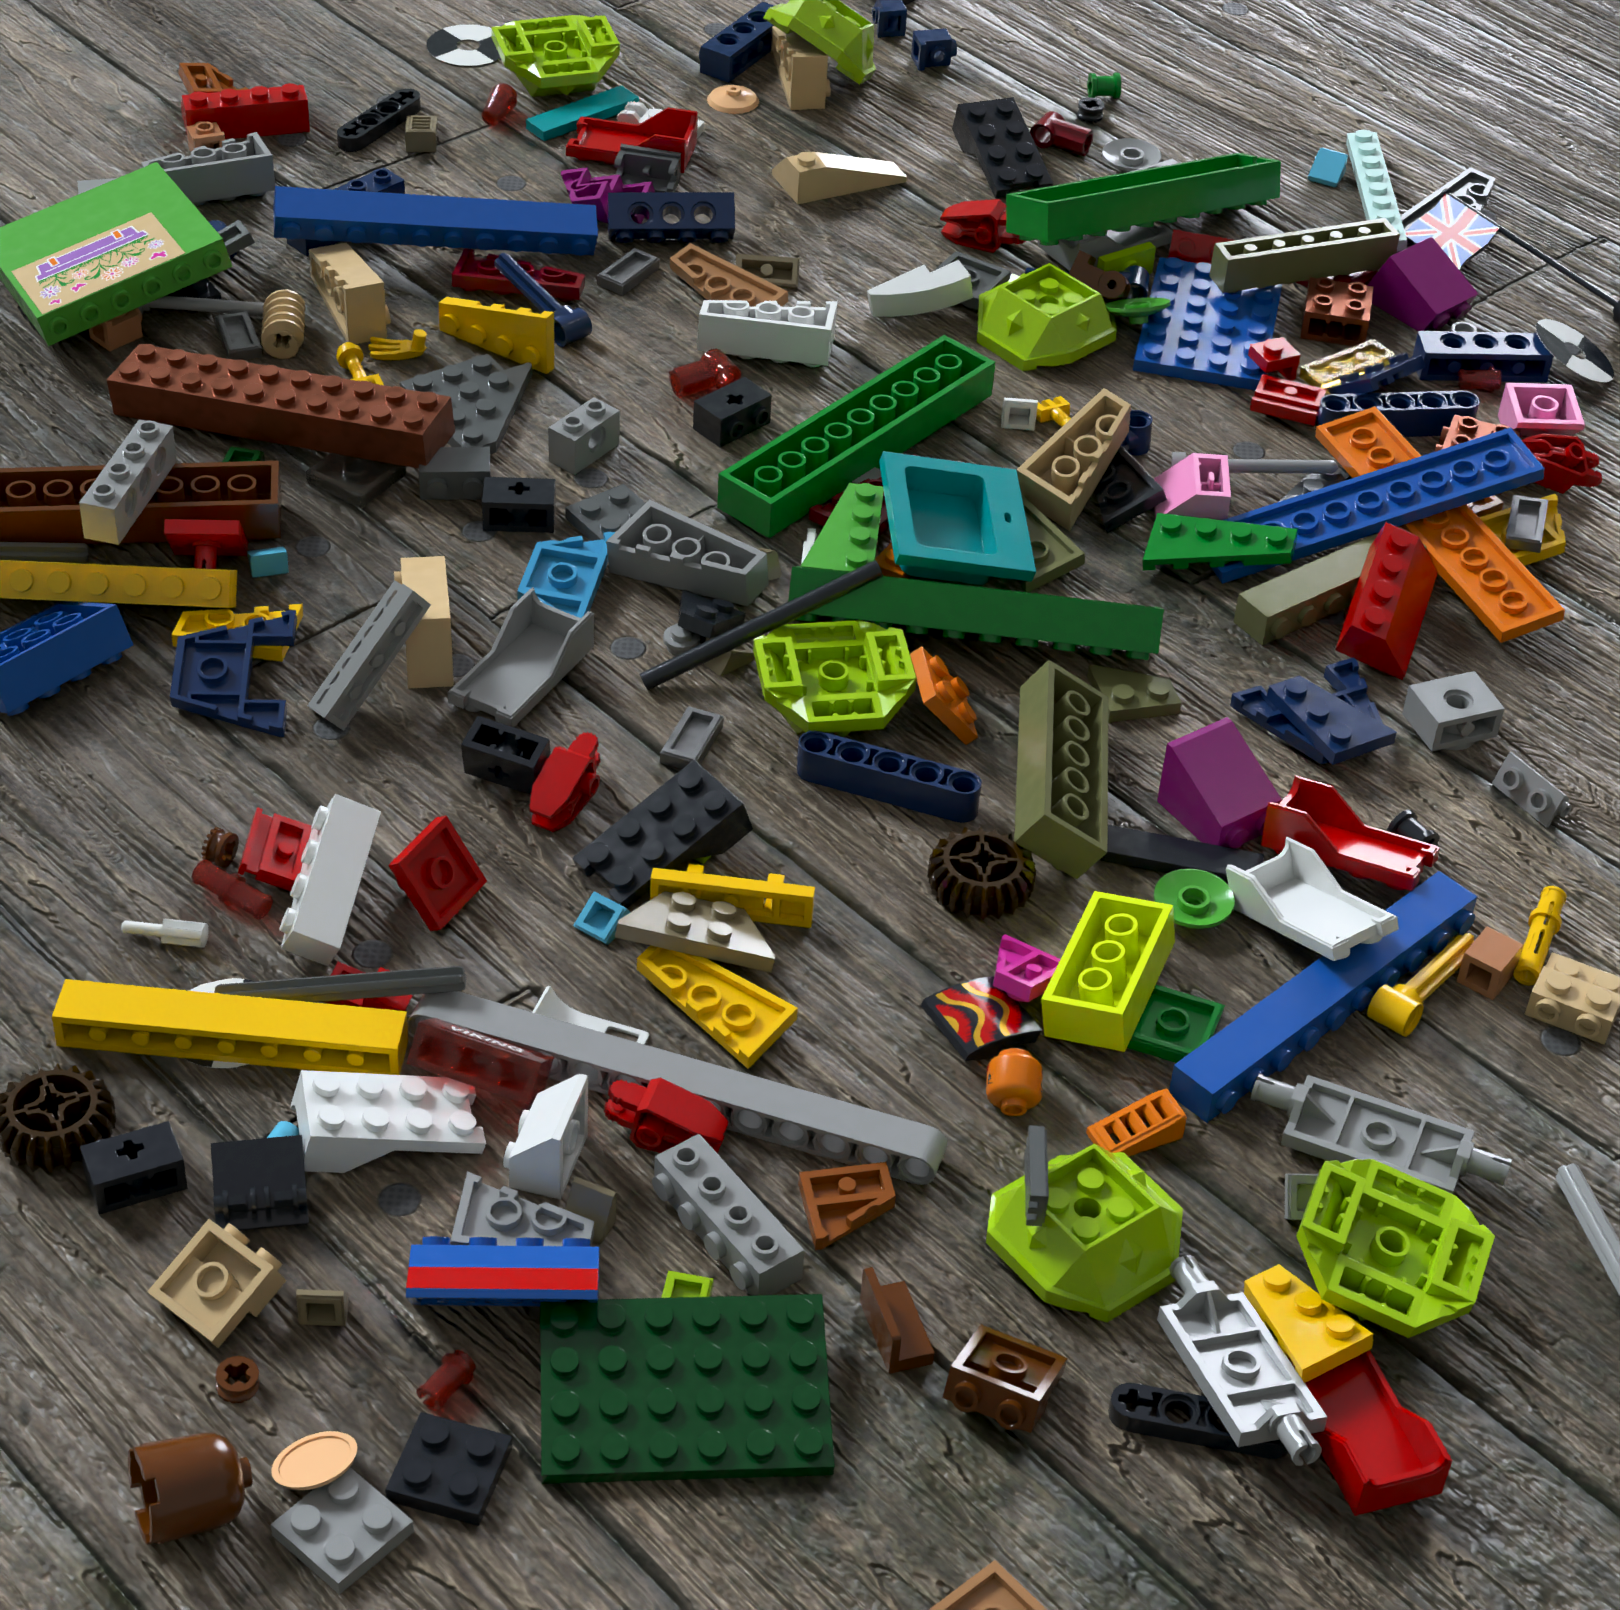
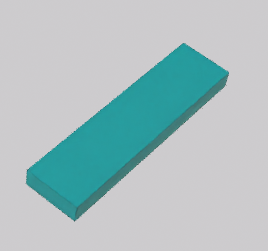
M620 85L526 119V129L541 140L547 141L577 130V123L581 116L604 120L618 115L625 109L624 107L628 102H639V97Z

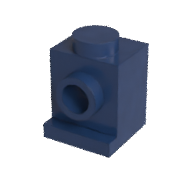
M876 0L872 8V20L874 24H877V37L905 36L907 9L902 0Z
M946 28L913 31L911 57L919 71L925 70V67L950 65L951 57H955L957 54V44L955 39L951 38Z

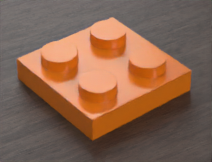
M922 646L910 653L923 704L965 745L978 738L974 725L977 717L966 697L970 693L963 680L958 676L953 678L949 674L943 660L938 655L932 657Z

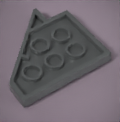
M489 354L478 355L473 359L454 365H447L436 371L416 375L411 379L400 382V387L408 390L434 392L438 395L450 396L455 433L447 443L451 447H490V454L497 452L532 377V364L528 362L504 370Z

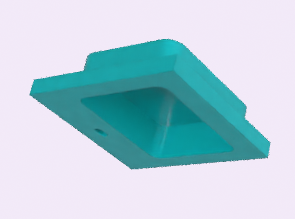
M883 451L879 464L894 561L904 573L915 577L978 585L987 583L990 576L1032 582L1036 574V567L1016 469Z

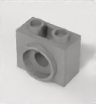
M1472 671L1409 685L1402 714L1431 752L1441 749L1457 751L1471 747L1476 741L1497 737L1505 708L1477 673Z

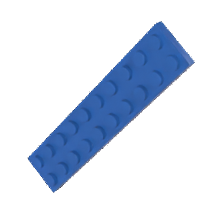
M1510 427L1224 519V521L1298 529L1293 561L1379 533L1386 522L1398 527L1544 479L1545 468ZM1231 561L1224 564V567L1211 568L1223 584L1281 564L1244 566L1241 561Z

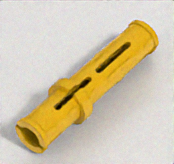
M1557 886L1544 887L1540 894L1537 908L1530 913L1528 920L1530 929L1524 942L1519 962L1513 973L1514 978L1523 985H1535L1548 955L1553 935L1557 934L1562 924L1560 914L1567 895L1563 889Z

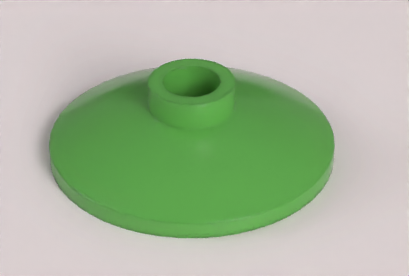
M1132 298L1107 303L1106 307L1111 313L1129 317L1130 324H1143L1149 322V315L1163 311L1171 304L1170 300L1165 298Z
M1179 869L1169 872L1159 879L1154 889V902L1173 905L1174 923L1184 927L1203 929L1217 926L1225 922L1231 916L1234 909L1235 898L1228 884L1218 876L1207 871Z

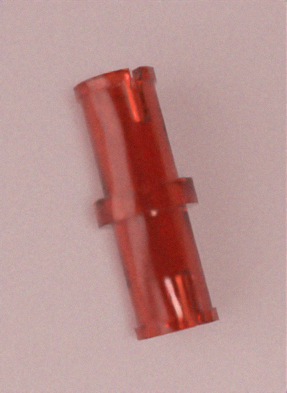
M206 859L200 861L193 870L192 882L218 895L219 901L227 906L235 905L258 920L263 919L270 911L273 904L272 896L264 894L248 885L243 876L237 873L229 874Z

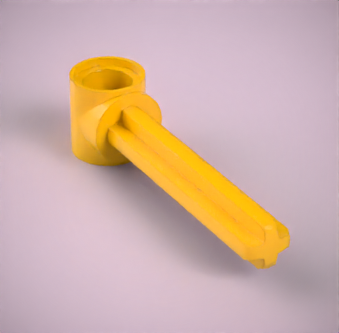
M1470 933L1458 935L1406 984H1397L1393 987L1386 984L1381 986L1369 1004L1367 1016L1404 1037L1410 1035L1421 1019L1424 1009L1422 1002L1461 967L1464 953L1474 942V935Z

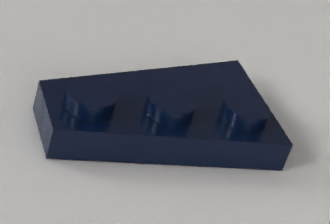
M1407 353L1388 358L1389 365L1384 366L1383 362H1379L1365 367V374L1359 375V372L1356 371L1339 377L1341 383L1329 387V393L1357 394L1375 391L1382 385H1388L1395 382L1396 379L1406 377L1426 368L1423 357L1419 355L1409 358Z
M1300 675L1270 685L1268 688L1267 698L1332 765L1395 743L1397 734L1395 730Z

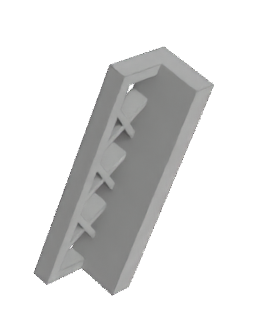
M394 580L307 706L344 731L431 604L406 585H401Z

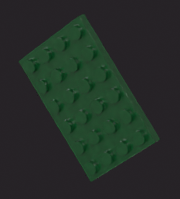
M822 1294L598 1299V1303L588 1302V1300L540 1302L542 1484L825 1476L834 1474L835 1465Z

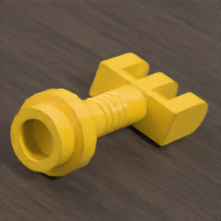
M346 342L339 346L336 359L342 368L349 369L353 377L350 380L369 381L373 384L384 385L379 374L367 376L361 365L364 355L358 345Z
M1062 396L1053 398V401L1046 399L1041 404L1038 402L1036 419L1040 423L1053 420L1063 427L1071 419L1069 417L1070 403Z

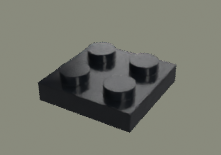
M421 1412L385 1489L386 1498L395 1504L479 1526L513 1448L512 1436Z

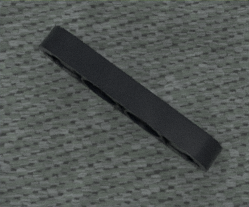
M400 89L341 126L337 130L339 149L346 152L362 150L405 122L407 116L417 114L421 110L420 93L414 89Z
M1137 1383L1121 1384L1113 1390L1108 1409L1109 1418L1116 1427L1127 1432L1267 1459H1279L1289 1453L1280 1439L1237 1447L1229 1433L1219 1431L1212 1422L1219 1417L1206 1396ZM1126 1403L1136 1404L1135 1412L1126 1410ZM1152 1406L1158 1407L1156 1417L1150 1416ZM1171 1409H1180L1186 1412L1191 1420L1183 1424L1175 1423L1169 1420L1165 1413Z

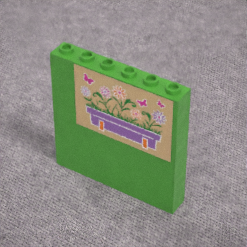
M157 162L0 227V280L48 346L233 267L223 238Z

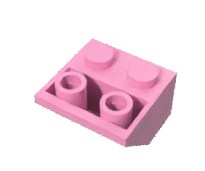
M1192 453L1154 478L1164 489L1167 500L1154 506L1155 519L1157 513L1215 520L1227 519L1231 500L1228 455Z

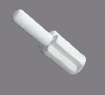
M163 919V925L125 920L121 926L123 933L161 937V943L199 948L206 946L209 932L207 923Z

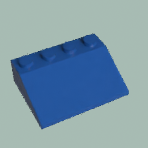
M59 601L0 632V712L6 713L8 716L21 713L29 708L28 702L37 697L46 698L58 693L61 690V684L69 680L78 681L89 676L92 673L91 668L100 663L103 665L119 660L123 656L121 652L133 646V642L117 605Z

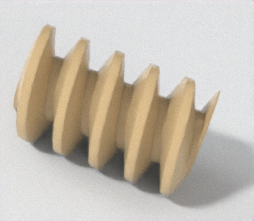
M288 289L277 290L265 299L263 305L261 345L265 352L279 359H288L296 356L299 347L304 341L305 301L295 291Z

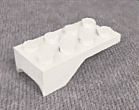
M1289 837L1285 839L1283 851L1270 860L1246 871L1232 864L1226 867L1228 887L1232 890L1235 898L1234 910L1332 961L1348 957L1351 953L1350 948L1359 943L1373 944L1379 942L1384 936L1399 929L1397 916L1344 891L1314 849Z
M301 1070L291 1102V1110L297 1113L299 1134L302 1135L305 1171L345 1173L395 1150L482 1154L486 1145L483 1127H475L476 1119L472 1115L470 1108L476 1096L473 1079Z

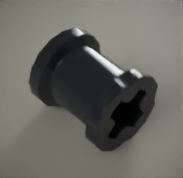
M1405 810L1399 813L1387 828L1388 832L1438 846L1440 839L1438 833L1434 830H1427L1417 821L1418 817L1412 810Z

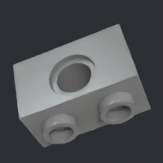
M593 397L548 427L549 462L576 475L618 446L620 410Z

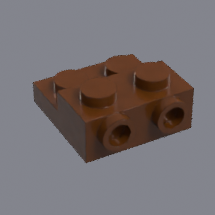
M981 1324L952 1363L942 1398L951 1401L960 1411L979 1412L994 1418L1005 1429L1024 1430L1031 1433L1046 1410L1049 1395L1062 1377L1068 1358Z

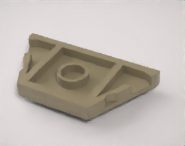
M662 892L619 919L614 936L615 938L770 973L772 972L775 960L774 953L745 909L735 907L733 904L725 901L711 902L698 899L685 892Z

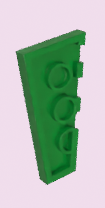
M1157 513L1142 560L1143 571L1156 570L1155 565L1173 564V569L1188 568V563L1210 562V567H1224V564L1231 561H1241L1244 566L1290 564L1297 543L1298 529Z

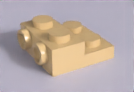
M1552 952L1534 985L1525 1015L1605 1045L1620 1011V977Z
M208 1219L147 1292L161 1305L219 1348L248 1312L255 1317L258 1316L286 1280L278 1272L282 1263L262 1247L256 1253L246 1246L250 1240L233 1225L228 1223L222 1229L212 1220Z

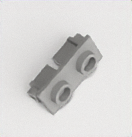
M1509 752L1492 784L1545 827H1549L1555 816L1565 817L1572 808L1567 795L1513 752Z

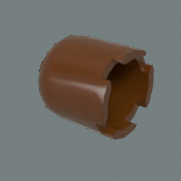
M200 1433L143 1443L128 1451L130 1488L140 1487L144 1508L135 1510V1517L140 1534L146 1545L152 1543L162 1544L230 1524L242 1509L245 1500V1488L252 1487V1471L248 1458H239L234 1445L227 1438L216 1433Z

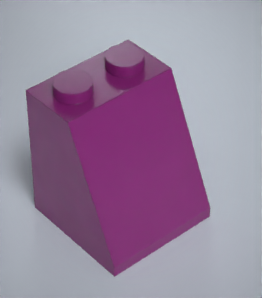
M1429 237L1390 256L1367 285L1373 286L1372 304L1417 331H1427L1433 327L1435 330H1438L1446 325L1451 318L1455 317L1457 320L1462 318L1472 309L1470 303L1478 295L1477 291L1433 237Z
M1228 717L1167 743L1157 798L1158 803L1203 843L1236 849L1243 843L1263 835L1268 802L1279 804L1282 799L1238 729Z

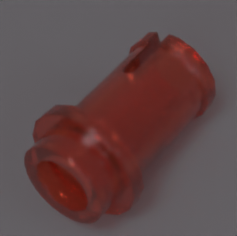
M1489 367V370L1460 369L1458 378L1459 390H1488L1489 393H1493L1494 390H1500L1501 370H1495L1494 367Z
M455 1350L453 1353H446L442 1357V1365L423 1385L418 1387L416 1393L419 1399H422L426 1394L429 1395L422 1402L433 1411L441 1410L446 1401L462 1384H469L473 1381V1372L476 1370V1365L465 1352Z

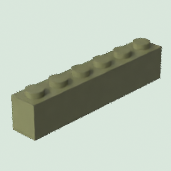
M1386 218L1215 243L1209 276L1222 293H1235L1239 290L1261 289L1278 284H1293L1298 281L1309 280L1310 277L1321 278L1350 275L1351 273L1362 271H1377L1390 256L1396 254L1400 234Z
M1379 533L1238 595L1234 623L1259 644L1265 645L1349 607L1369 548Z

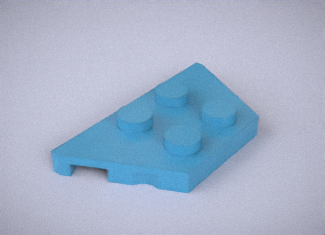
M603 532V539L583 542L582 536L569 537L562 541L549 540L537 542L517 590L518 600L533 587L536 596L544 604L582 618L590 611L608 564L606 541L615 532Z

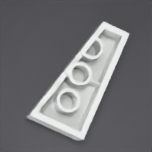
M338 794L333 796L327 807L320 805L311 828L313 829L311 830L309 841L301 858V862H303L301 872L297 875L290 896L294 897L291 908L288 907L279 928V931L284 932L281 949L326 966L330 964L340 950L381 811Z

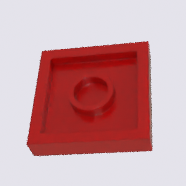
M165 519L164 534L174 555H195L194 568L205 569L206 566V569H216L217 555L247 556L248 541L239 520Z
M447 815L436 817L388 865L396 877L398 886L401 890L405 891L430 931L441 930L487 882Z

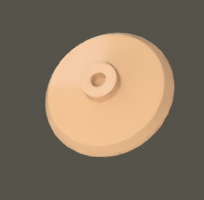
M724 85L712 90L707 97V103L713 109L723 113L742 114L757 108L759 98L747 87Z
M338 1431L319 1432L303 1437L286 1447L277 1456L271 1469L272 1477L280 1485L292 1490H310L327 1485L341 1477L352 1465L357 1453L356 1440L349 1434Z

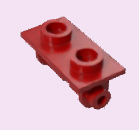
M1173 229L1168 258L1175 257L1187 262H1206L1211 264L1215 243L1233 241V239Z

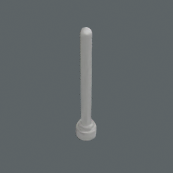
M163 296L138 308L141 314L144 311H150L151 308L230 314L246 311L249 315L263 316L264 303Z
M1172 452L1171 467L1189 455H1186V452ZM1228 459L1229 473L1332 474L1338 469V465L1334 460Z

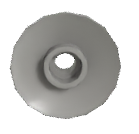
M1135 138L1115 139L1106 143L1102 149V157L1107 164L1125 173L1159 163L1162 159L1161 152L1155 145Z

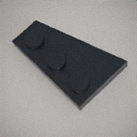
M1122 446L1119 447L1095 488L1103 524L1107 533L1167 500L1164 489Z

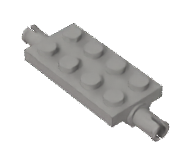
M1259 1073L1252 1090L1251 1100L1287 1111L1289 1121L1284 1130L1281 1145L1327 1161L1339 1160L1342 1163L1355 1159H1374L1451 1194L1454 1193L1459 1176H1464L1465 1172L1504 1186L1512 1162L1511 1158H1505L1475 1148V1143L1472 1142L1475 1132L1473 1130L1307 1075L1304 1085L1297 1083L1295 1087Z
M1187 1255L1186 1258L1191 1266L1188 1265L1183 1256L1175 1259L1169 1268L1170 1274L1176 1279L1185 1294L1176 1304L1160 1306L1157 1321L1237 1447L1280 1439L1291 1455L1295 1465H1303V1460L1299 1454L1307 1465L1315 1462L1319 1458L1322 1448L1315 1441L1311 1433L1324 1431L1327 1415L1245 1294L1241 1292L1226 1295L1214 1280L1209 1281L1194 1256Z

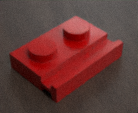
M1262 374L1254 397L1251 399L1250 411L1315 426L1320 400L1326 396L1327 389Z
M257 807L250 825L238 874L244 875V872L256 875L255 880L291 891L297 875L301 872L303 864L301 858L309 841L312 826L274 813L273 817L262 814L263 809Z

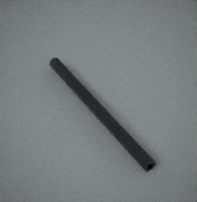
M874 560L639 675L647 691L882 578L881 568L877 561Z

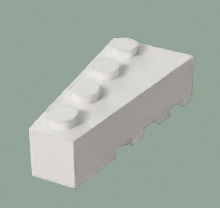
M704 300L699 313L697 350L706 351L710 355L732 354L738 355L743 359H754L757 357L771 359L776 363L791 361L803 363L809 367L828 366L835 337L838 301H826L825 307H811L810 301H797L794 307H781L777 301H764L757 304L756 307H749V303L742 300Z

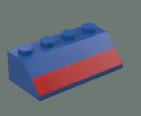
M422 1237V1245H411L406 1299L412 1305L540 1307V1302H566V1300H588V1302L598 1303L599 1247H590V1239L565 1238L562 1239V1246H544L543 1238L525 1237L516 1238V1246H497V1238L471 1237L469 1238V1245H450L449 1237Z

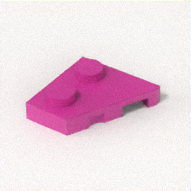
M1005 934L1002 936L993 986L1007 992V995L1016 1001L1030 1002L1044 994L1061 959Z

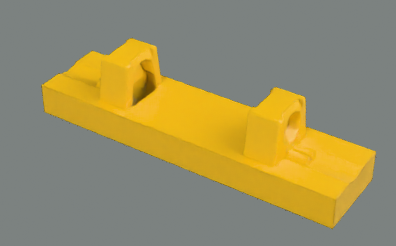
M688 864L687 871L653 868L650 900L664 891L672 893L685 892L693 895L695 898L711 902H729L735 907L745 909L752 921L811 928L815 887L784 883L785 875L769 873L768 880L762 881L703 874L704 865Z

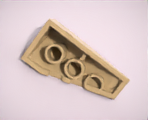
M801 152L798 155L786 157L772 169L773 177L797 205L907 182V176L894 162L820 152Z

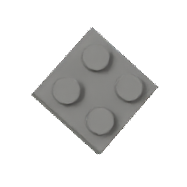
M350 1467L341 1477L327 1485L313 1489L271 1523V1531L275 1539L340 1595L414 1533V1525L411 1518Z

